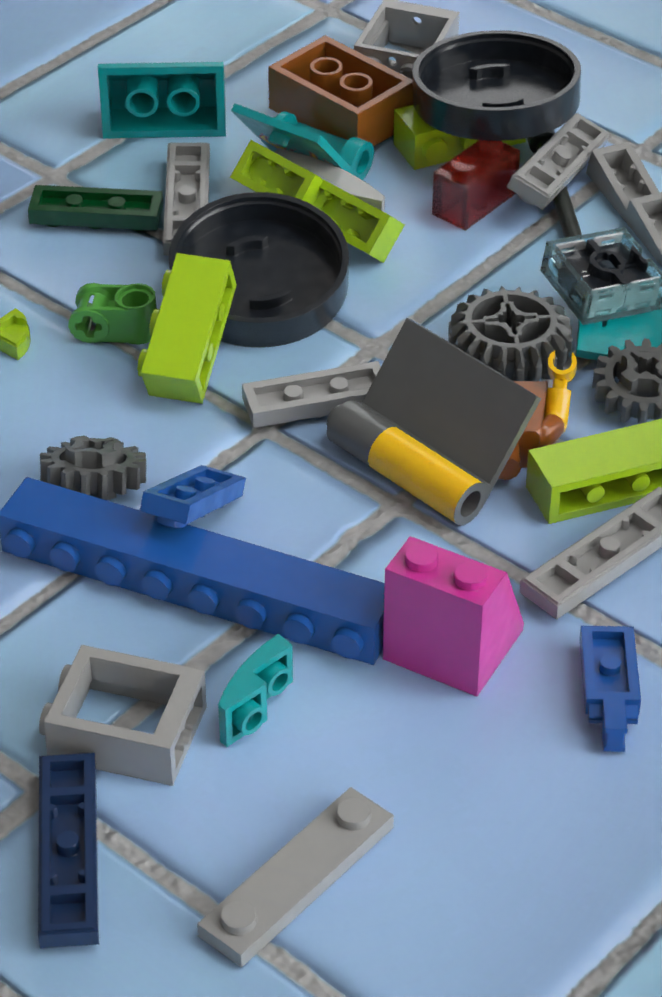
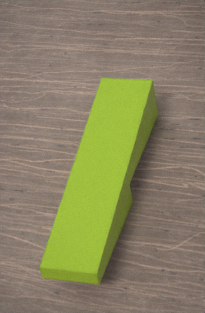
M251 139L230 176L231 179L255 192L288 195L314 205L326 213L338 225L348 244L382 263L385 262L405 224L391 215L327 182L316 174Z

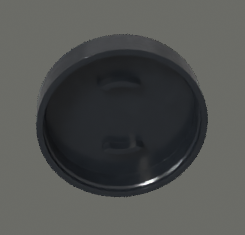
M504 30L461 34L435 43L417 57L412 70L413 105L416 113L424 122L439 131L457 137L484 141L529 138L560 127L576 113L580 104L581 66L577 57L567 47L543 36Z
M251 192L220 198L192 213L180 225L171 241L169 270H172L177 253L230 260L237 286L221 338L222 342L244 347H275L309 337L326 326L336 316L347 295L349 250L342 231L322 210L295 197L278 193Z

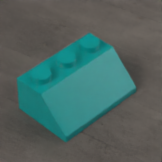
M224 62L98 64L103 139L226 137Z

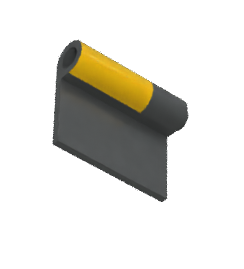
M406 318L363 402L349 400L337 405L330 412L327 418V437L331 442L455 524L462 526L471 522L484 506L542 398L412 319Z

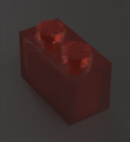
M478 140L433 172L432 215L466 231L516 194L507 188V185L512 175L519 169L520 150L502 141Z

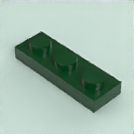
M35 185L28 207L29 224H43L50 227L61 225L81 226L91 229L120 228L133 231L158 230L163 209V191Z

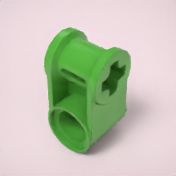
M89 283L80 287L75 300L77 309L70 315L68 324L69 330L75 338L87 343L122 342L138 345L150 342V320L154 309H157L155 291L152 287L139 283L129 285ZM94 295L93 302L89 303L90 297ZM92 323H96L95 329L92 331Z

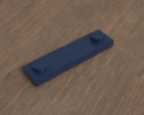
M95 753L39 756L38 940L40 948L99 944Z

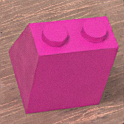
M410 536L385 568L383 660L477 697L524 628V622L508 574L500 569Z

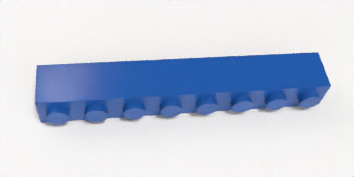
M29 477L23 480L0 510L2 551L19 558L33 560L65 572H72L101 581L107 585L117 586L156 600H163L189 608L201 614H208L241 624L250 629H257L273 635L280 634L283 638L293 642L306 644L367 664L374 665L383 650L385 585L383 582L188 524L182 528L165 526L156 521L157 516Z

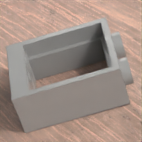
M383 0L355 43L354 50L412 79L413 65L420 54L385 48L387 43L393 42L427 49L437 42L459 34V12L398 0ZM414 17L420 18L421 23L416 22ZM389 57L395 58L396 61H395V60H390Z
M81 645L72 665L66 664L62 669L58 693L53 703H46L40 716L39 732L41 735H45L47 756L95 753L97 770L173 786L207 707L205 670ZM90 689L166 705L154 734L76 717Z

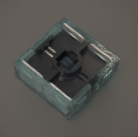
M625 227L546 241L540 271L582 325L662 309V271L651 258H643L641 255L643 248Z

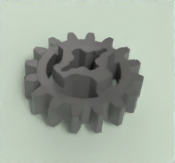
M644 338L642 346H635L628 339L625 340L623 350L611 345L608 347V357H598L597 368L594 369L592 388L595 389V401L605 402L604 412L606 414L619 411L621 413L620 422L623 423L627 422L631 417L637 418L638 424L647 422V419H662V343L657 348L651 347L650 340ZM615 377L619 379L618 383L615 382Z
M85 435L70 438V443L61 442V448L49 446L47 453H40V481L103 500H111L116 498V494H126V488L138 490L140 489V483H146V453L138 452V447L136 446L124 448V442L112 437L101 439L89 438Z

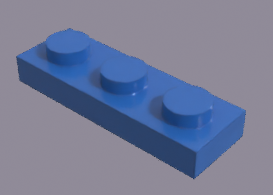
M200 465L143 491L140 511L157 516L156 521L162 525L182 528L242 497L246 477Z

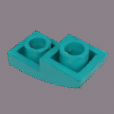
M280 634L272 637L251 654L239 667L223 691L218 704L220 742L226 747L243 736L257 731L268 720L267 699L280 694L293 682V646Z

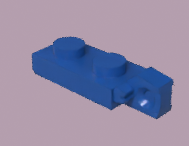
M580 626L579 642L585 714H588V723H601V739L604 752H625L627 724H638L641 706L634 627Z

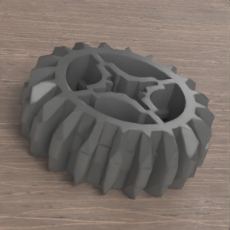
M501 286L499 291L496 292L483 289L481 296L468 295L466 303L457 304L456 312L451 315V321L448 325V342L512 381H539L540 378L551 379L548 374V358L551 352L555 351L554 366L559 370H563L564 363L567 361L569 352L572 349V326L570 325V318L565 316L564 307L554 305L553 297L540 298L537 290L530 293L522 292L520 286L515 291L506 290Z

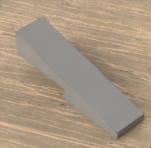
M630 141L592 150L586 174L662 266V192H659Z

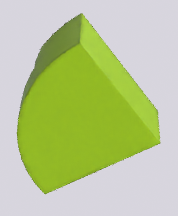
M15 308L0 318V351L19 360L28 351L31 337L26 316Z

